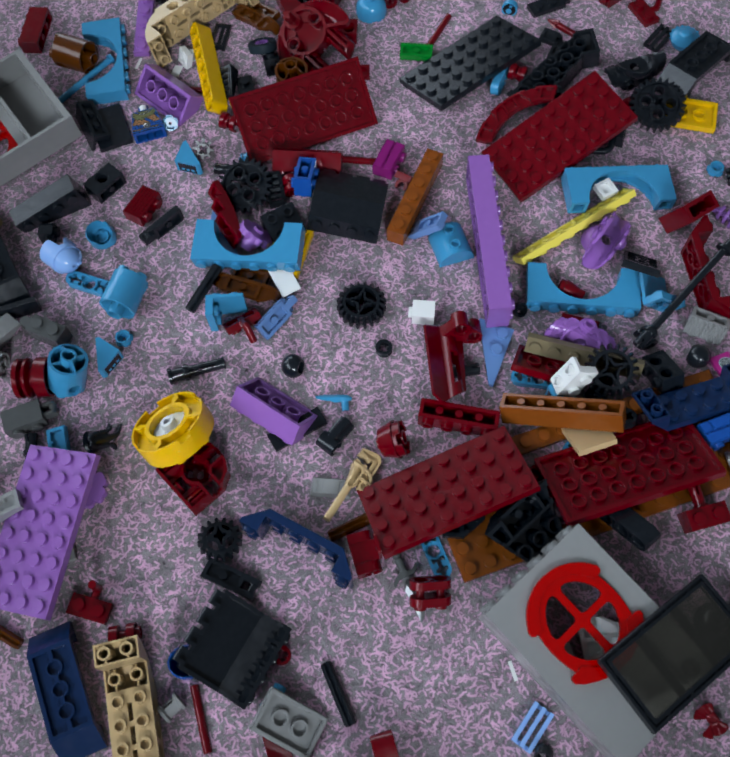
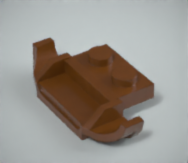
M239 3L232 11L236 20L249 24L258 30L271 31L276 36L279 34L280 26L276 20L281 15L280 11L263 3H258L252 8Z
M241 268V270L233 269L232 274L221 272L213 284L223 293H243L245 298L256 302L270 300L277 302L281 298V294L276 288L267 285L271 275L268 271L262 269L258 271Z

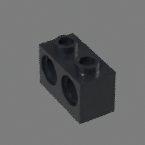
M664 350L642 357V360H645L642 375L647 377L652 386L661 394L683 388L685 373Z

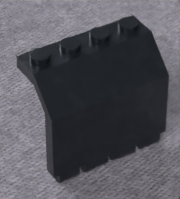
M320 170L313 193L307 230L377 244L389 184H386V181L374 179L372 181L369 177L359 175L353 177L354 174L340 172L338 174L335 170Z
M215 589L208 600V603L212 604L213 608L210 609L204 606L196 619V622L201 624V627L197 628L194 625L191 627L183 640L189 644L188 648L180 645L172 659L178 662L177 668L245 710L253 702L258 686L262 685L266 680L268 669L277 661L279 657L278 652L282 645L284 646L290 639L292 629L263 614L230 591L224 589L221 592Z

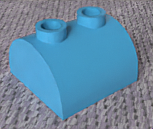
M457 222L445 223V227L441 231L431 233L428 236L440 268L474 258L462 226Z

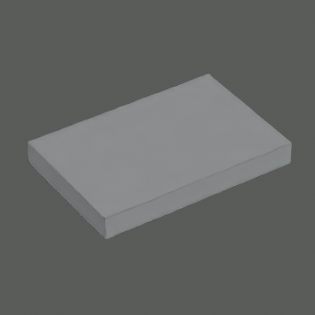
M270 686L248 729L298 757H310L329 718Z

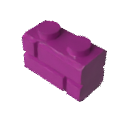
M387 139L372 165L373 174L392 180L396 171L400 170V163H404L407 153L405 152L404 144L395 143Z

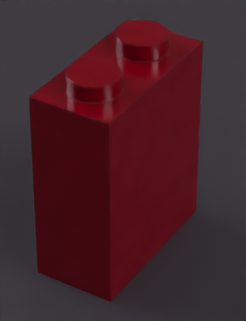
M710 190L681 204L658 219L668 234L695 222L720 205Z

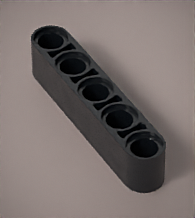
M630 507L599 517L641 551H646L661 537L660 532L654 525Z

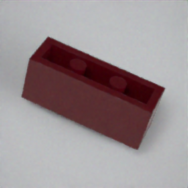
M29 7L25 23L22 26L21 35L18 38V44L24 53L42 54L53 19L48 7Z

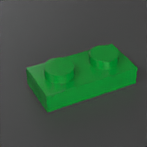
M401 43L400 60L427 61L432 57L433 44Z

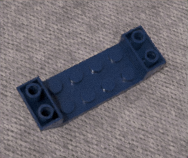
M730 364L723 365L720 377L660 395H656L650 387L633 392L632 397L650 422L666 431L729 413Z
M272 509L240 518L239 522L243 527L242 530L246 532L245 535L253 540H256L257 537L263 540L269 528L272 527L271 530L281 536L285 533L293 543L300 545V543L305 544L310 552L316 555L319 552L326 556L325 559L328 562L335 564L331 570L335 584L343 589H346L348 584L351 589L353 588L352 575L344 548Z
M72 621L29 638L27 660L52 748L58 757H87L107 748L108 744L103 727L100 724H96L73 645V643L77 642Z

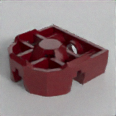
M207 442L191 456L193 460H191L192 463L190 465L176 464L170 467L155 469L195 516L226 491L231 476L227 458L210 442ZM218 454L220 457L210 464L209 460ZM189 471L193 472V478H188ZM199 472H203L205 475L201 480L197 478ZM181 478H183L186 484L191 486L186 492L177 482ZM213 480L220 488L216 494L211 495L205 486L209 485Z

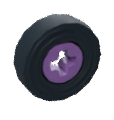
M263 37L250 41L248 48L251 54L261 55L276 50L277 44L275 38Z

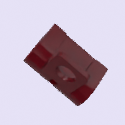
M364 530L346 535L358 579L371 576L372 573L375 575L382 572L383 569L380 562L382 551L376 533L372 536L370 530Z

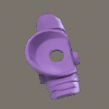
M614 211L609 217L605 216L599 224L588 227L581 235V244L585 249L581 264L588 269H599L614 256L617 250L621 251L627 245L626 236L630 232L631 224L620 219L616 211ZM602 236H607L610 239L609 245H605L602 242Z
M561 317L550 324L549 328L544 332V336L596 349H600V346L604 345L607 350L609 343L612 344L613 349L616 346L614 338L609 336L604 329H598L596 322L591 318H583L579 321L573 317L568 319Z

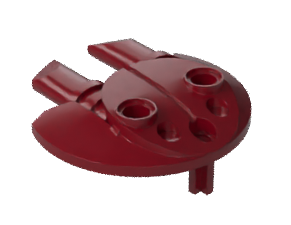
M311 0L300 4L291 12L289 10L287 12L283 11L282 14L284 16L282 18L284 22L281 25L277 39V51L280 60L286 57H298L305 61L308 71H314L329 66L321 58L324 49H327L329 45H332L346 59L352 58L355 43L342 32V29L349 26L351 20L346 12L337 4L328 0Z

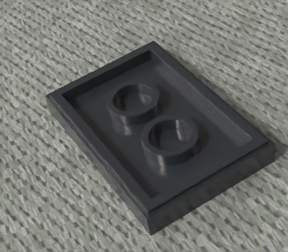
M119 103L98 110L110 133V140L97 141L101 153L133 143Z
M627 250L624 251L621 262L622 267L659 278L661 268L658 260Z

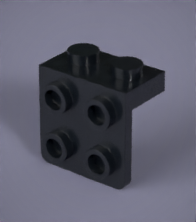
M292 202L281 205L279 208L260 216L263 229H267L274 243L279 238L285 222L303 223Z

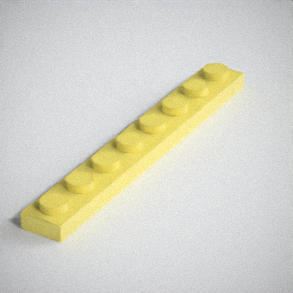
M623 188L619 190L617 195L603 202L601 201L585 213L580 214L512 256L515 263L527 265L534 258L546 254L547 250L559 246L565 239L574 237L578 231L587 229L591 223L603 219V216L607 213L616 211L620 205L629 203L630 199L637 196L635 189Z

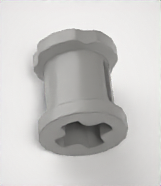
M174 692L172 697L163 706L157 707V711L167 723H170L172 718L187 706Z

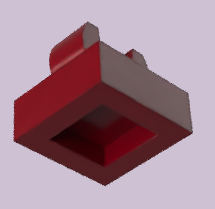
M397 170L394 177L399 180L395 182V187L398 188L401 183H404L403 191L406 192L413 177Z

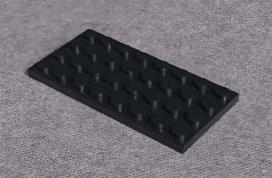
M495 16L431 57V59L406 73L399 80L404 87L440 111H443L541 46V39L499 16Z

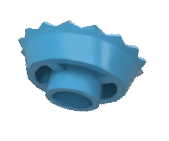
M689 25L676 26L669 33L672 46L679 51H683L701 36L699 31H696L695 28H691Z

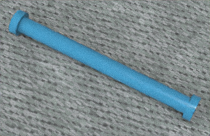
M108 54L105 60L59 96L60 102H65L109 64L115 63L113 56Z

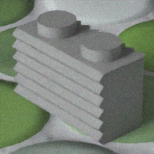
M694 306L685 322L683 332L719 346L730 328V319Z

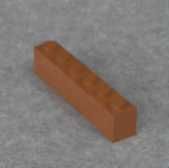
M427 148L387 228L388 241L404 245L443 166V153Z
M503 393L499 406L502 423L624 433L626 422L625 401Z

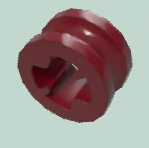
M282 645L281 649L283 652H288V657H285L286 660L283 662L278 658L275 662L278 665L289 663L292 657L290 649Z

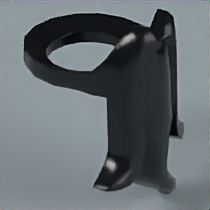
M108 424L104 430L86 431L83 435V445L86 452L95 454L99 450L108 447L117 450V445L110 443V441L115 440L119 436L122 424H119L112 434H108L112 430L111 424Z

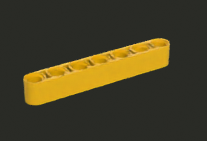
M194 22L190 28V36L205 107L207 111L221 115L223 111H227L228 103L210 27Z

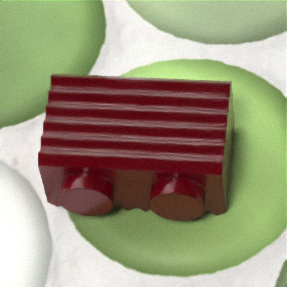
M142 185L123 209V213L126 219L144 227L146 223L152 220L156 209L159 210L161 208L163 200L158 191L156 192Z

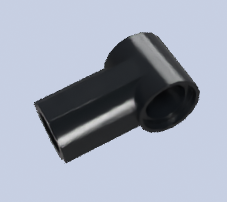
M341 416L328 431H324L318 437L316 445L330 456H333V452L341 447L342 441L354 429V425L346 417Z

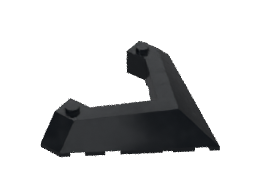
M589 28L576 31L569 41L561 44L553 55L550 54L533 69L532 73L523 78L514 90H510L507 93V96L510 97L522 90L526 91L542 85H557L556 98L565 92L564 89L582 69L599 66L600 48L594 29ZM538 104V105H534V106L543 108V107H545L547 104Z

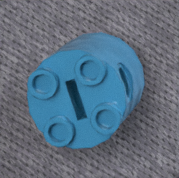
M119 265L114 270L101 296L100 306L112 318L132 319L148 288L147 276L141 272L136 273L125 265Z
M61 344L49 352L47 358L48 388L58 398L76 396L86 388L89 359L87 353L81 347L73 344Z

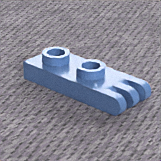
M442 211L414 222V227L411 228L408 238L415 240L441 231L445 227L448 215Z

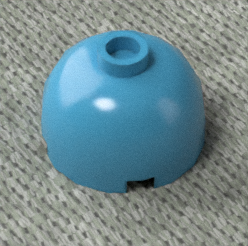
M358 0L356 3L358 19L369 24L377 21L380 22L387 14L385 0Z

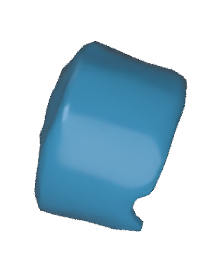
M96 220L86 227V238L94 248L99 250L107 249L116 243L115 229L107 222Z

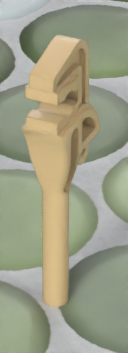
M365 448L360 450L357 456L364 460L365 465L357 458L351 463L346 482L324 515V520L327 522L331 521L352 488L356 487V491H363L366 486L372 484V477L381 465V457L377 453Z

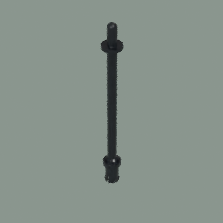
M730 238L724 244L718 243L716 245L718 251L653 324L645 325L643 332L633 341L635 346L640 343L637 347L638 349L643 350L652 338L658 336L657 330L711 269L724 255L730 256Z

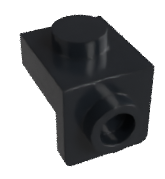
M272 51L262 56L268 77L275 75V66L280 61L278 53Z

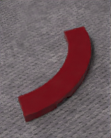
M536 86L533 89L522 90L506 98L490 112L489 117L482 123L476 137V142L492 145L498 131L509 118L525 108L550 103L556 98L558 86Z

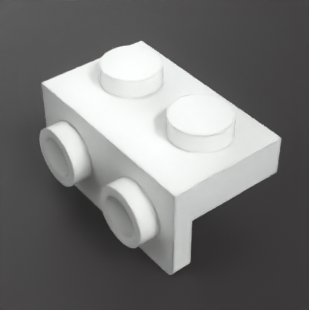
M572 356L550 380L557 395L573 397L578 395L586 385L590 384L592 379L599 373L596 367L580 366L577 357Z

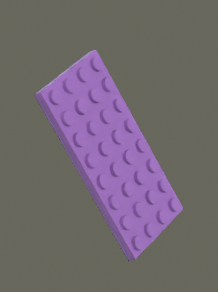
M30 444L16 489L20 491L25 509L7 518L0 534V610L51 621L101 456L93 453Z

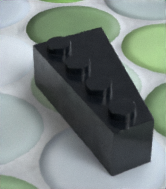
M66 174L15 206L9 212L15 226L26 233L38 228L39 224L53 222L92 204L85 189Z

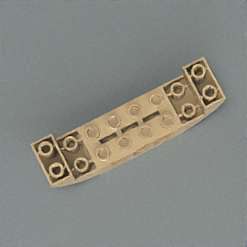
M168 0L154 9L155 12L150 17L145 29V38L157 65L163 68L172 62L168 49L190 35V28L194 22L205 25L237 3L252 8L260 3V1Z
M133 635L92 645L95 669L103 671L112 757H165L160 714L157 711L156 685L149 659L138 635Z

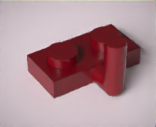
M636 0L629 3L628 8L646 28L659 22L660 18L655 12L659 11L663 0H656L655 5L649 7L644 0Z
M253 308L222 324L228 335H235L241 332L243 328L250 343H255L257 338L251 326L255 325L262 317L259 311Z
M91 580L88 582V587L93 590L91 597L74 592L65 613L106 625L114 604L99 600L103 587L96 581Z

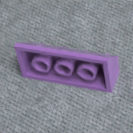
M146 63L134 93L164 116L172 115L178 119V126H181L199 110L204 98L159 65Z
M259 377L238 385L230 403V406L235 408L238 413L244 414L254 423L261 425L269 433L275 434L283 442L294 445L302 440L305 432L317 418V415L312 413L309 408ZM307 412L313 414L309 418L298 423L300 416H302L303 414Z

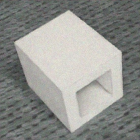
M413 300V307L409 306L408 318H412V324L434 325L435 301Z

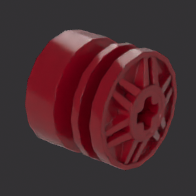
M36 357L34 360L31 358H20L13 361L10 378L12 390L17 398H33L36 395L37 397H53L55 395L50 389H47L48 357Z

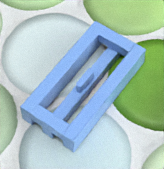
M534 701L511 740L531 754L554 714ZM537 708L540 712L522 741L518 740L519 735ZM545 714L547 718L545 719L544 723L542 724L541 728L537 732L529 747H527L525 745L526 742L528 741L534 729L538 725L539 721Z

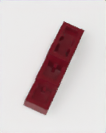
M219 180L212 182L208 191L209 196L214 201L211 208L217 215L215 222L231 247L236 249L242 238L241 231L239 230V221L226 191Z

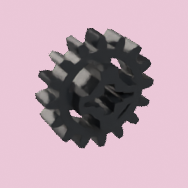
M217 518L214 520L215 523L207 521V528L201 526L202 533L197 535L200 553H206L207 560L214 557V562H217L218 558L225 562L227 556L233 559V552L239 553L238 546H242V532H239V525L234 526L233 520L226 523V518H223L222 522H219ZM218 535H220V538L222 539V544H220V541L218 540Z

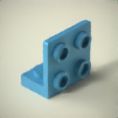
M639 272L643 305L663 312L677 296L667 293L664 278H657ZM685 300L676 308V310L686 306Z
M231 292L229 294L213 293L205 295V316L211 331H219V325H222V314H237L248 311L243 293Z

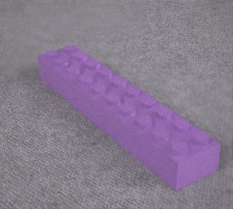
M489 154L468 156L466 183L486 328L508 327L510 319H513L515 300L511 298L510 294L512 293V282L508 281L510 268L506 266L505 262L508 259L507 250L503 248L505 246V236L501 235L503 222L499 220L501 211L500 205H497L496 202L498 201V190L494 189L496 177L492 176L494 164L493 161L490 162Z

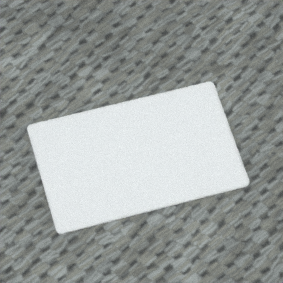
M284 270L268 271L283 298L301 289L292 272Z

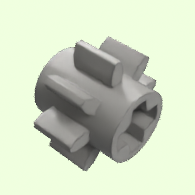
M204 137L199 142L195 139L196 146H192V149L197 150L194 153L195 156L200 155L202 160L204 156L210 158L209 152L214 151L213 148L209 147L211 141L206 143ZM201 145L205 147V152H203L202 150L200 151L199 147Z

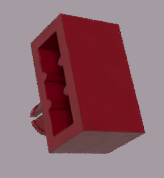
M701 485L687 489L694 507L691 510L677 514L685 534L730 522V513L725 500L709 504L706 503Z

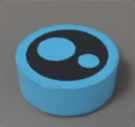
M514 0L504 1L502 13L514 16L518 10L517 2Z

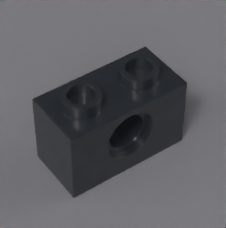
M108 162L91 178L87 179L83 185L87 193L102 204L127 182L123 173Z

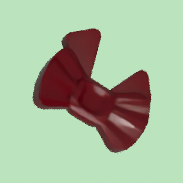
M705 703L695 711L694 720L706 719L710 724L703 733V737L713 739L714 736H720L728 730V724L720 721V718L714 712L712 703Z

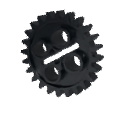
M653 77L651 82L646 79L644 85L640 83L638 88L634 89V94H631V100L628 105L632 106L630 109L638 116V121L635 124L640 122V128L646 126V131L652 128L653 133L657 129L662 133L664 127L668 131L671 126L675 127L677 122H680L681 116L685 113L684 109L687 106L683 104L686 98H681L684 91L678 92L680 86L674 87V81L669 84L668 78L665 82H662L661 77L658 81ZM642 102H646L648 106H644ZM666 104L672 105L673 108L667 107ZM656 114L659 116V118L657 119L653 117V115Z
M240 157L239 163L233 160V166L227 164L228 170H222L225 175L219 177L222 179L220 183L226 191L235 212L241 211L242 214H245L247 210L252 214L253 208L257 212L259 211V205L264 208L263 201L269 202L266 197L272 196L269 190L274 189L270 184L274 181L270 178L272 174L267 171L268 168L265 165L263 166L261 161L257 162L255 158L250 161L248 157H246L245 161ZM244 172L243 176L238 178L239 173ZM256 177H259V181L257 183H253L254 179ZM233 180L238 181L239 183H241V184H243V185H248V184H249L252 188H249V187H247V186L242 187V186H241L240 184H238V183H232V181H233ZM235 188H238L237 192L235 194H232V191ZM253 193V197L248 200V195Z

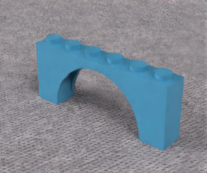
M119 17L82 23L84 39L90 40L96 45L108 47L117 54L113 68L106 75L95 81L85 83L86 97L88 101L93 100L95 105L129 100V94H131V87L128 84L130 75L127 71L129 63L126 59L128 51L125 47L127 39L124 35L126 34L125 24L121 23Z
M668 165L569 167L564 169L561 177L568 213H585L590 204V191L593 189V186L608 177L612 182L626 183L640 190L649 199L654 210L671 209L677 200Z
M197 219L190 259L198 268L211 267L213 264H217L222 269L232 268L234 270H241V268H247L253 271L266 269L272 272L277 270H284L286 272L301 271L306 230L303 223L285 222L279 238L268 249L254 255H237L229 252L221 245L219 227L215 220Z
M528 262L526 268L525 304L533 312L548 310L551 313L567 311L569 314L583 312L587 315H596L598 313L605 314L608 317L624 315L626 318H633L638 316L641 310L639 272L628 268H621L617 276V284L609 293L594 299H579L569 296L557 288L548 274L547 263Z

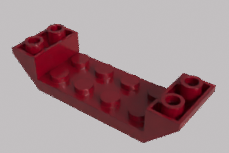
M708 215L702 217L681 250L690 281L709 261V257L704 251V245L713 232V224L710 222ZM710 271L693 290L698 307L730 319V296L720 297V289L715 283V274L713 271Z

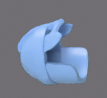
M66 237L63 238V244L60 245L47 240L40 249L41 261L60 274L74 272L83 261L81 251Z

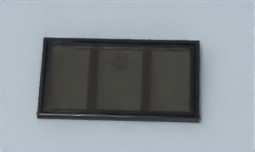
M699 574L597 659L599 666L652 734L660 731L730 667V606L703 574Z

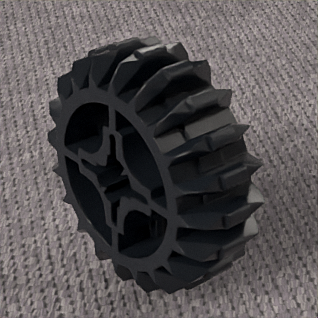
M358 281L355 286L351 283L350 288L344 287V292H340L337 299L339 317L343 318L344 323L349 322L350 327L355 323L357 329H359L360 325H363V328L366 329L367 324L373 327L374 322L379 323L380 318L384 317V312L386 311L384 293L380 292L379 287L374 288L373 283L368 286L366 281L363 284H360ZM366 295L369 296V297H371V298H373V299L375 300V302L372 301L371 299H368V298L366 297ZM347 307L351 308V310H355L357 314L351 312Z
M609 343L607 350L604 345L600 346L601 352L594 349L593 354L595 357L588 355L587 358L592 362H585V366L595 367L600 357H603L604 360L603 370L598 372L599 374L592 379L593 383L589 385L590 388H593L595 385L598 386L595 391L596 393L603 389V396H607L608 391H610L611 397H615L617 390V393L621 396L623 395L622 388L628 392L630 387L627 384L632 386L636 384L631 378L637 379L639 377L638 374L633 373V371L639 370V367H633V364L637 363L638 360H630L634 353L631 352L626 355L627 347L619 351L620 344H616L613 349L612 344ZM608 354L616 355L624 362L615 363ZM608 365H610L611 368L620 367L616 369L615 372H613L615 373V375L608 372L602 374L603 372L607 371V369L609 368ZM627 368V376L623 383L620 384L619 372ZM608 377L614 386H607L598 378Z

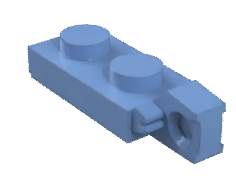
M288 295L285 299L281 298L254 327L266 340L270 339L292 315L293 309L291 307L298 299L294 295Z

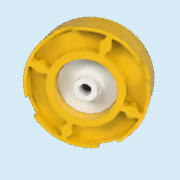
M188 391L174 393L156 402L159 407L150 414L145 411L134 426L131 436L132 444L151 466L165 468L176 464H183L209 441L214 427L213 414L201 398L197 397L195 393Z

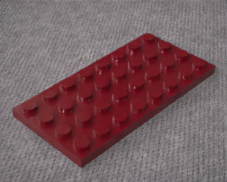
M358 56L228 98L250 161L253 158L257 162L271 160L274 148L304 149L378 124Z
M593 71L487 147L481 154H489L490 162L493 161L495 172L521 203L563 174L565 168L573 167L638 121V116L596 71Z
M648 422L631 429H626L624 433H613L617 438V444L579 457L574 448L570 447L534 459V465L542 480H547V489L567 526L584 523L724 477L727 473V470L693 424L666 431Z
M504 425L497 430H492L379 480L370 486H366L363 491L357 490L372 530L377 535L385 560L541 491L540 485Z

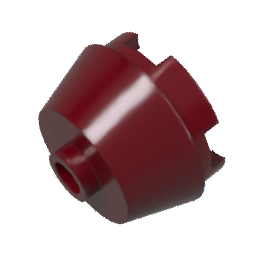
M391 420L377 430V447L384 457L402 459L403 456L410 453V441H407L404 432L407 429L402 420Z

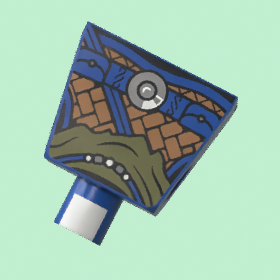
M141 105L138 108L139 111L132 114V134L136 144L167 136L165 127L155 108L148 109L147 105Z

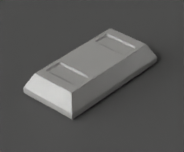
M313 477L310 496L336 498L343 488L346 479ZM351 490L345 499L351 498Z

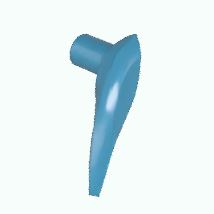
M318 395L315 397L324 401L341 403L342 411H350L349 401L352 400V397L348 395Z

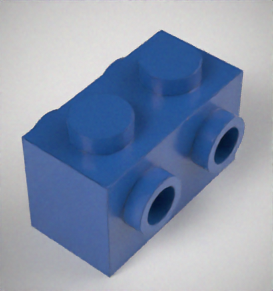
M298 158L297 166L294 167V177L291 178V188H294V195L312 197L320 173V169L317 168L316 158Z

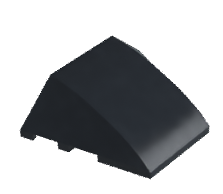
M546 479L538 481L541 491L500 508L490 517L485 532L486 536L527 563L533 557L539 554L542 555L540 550L554 539L557 540L555 536L563 529L559 517L556 516L553 507L554 501L549 495Z

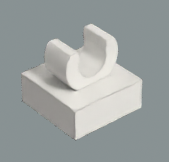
M185 45L179 46L178 61L187 70L192 67V62L196 61L193 56L194 50H189Z
M609 177L593 186V190L602 202L617 195L619 191Z

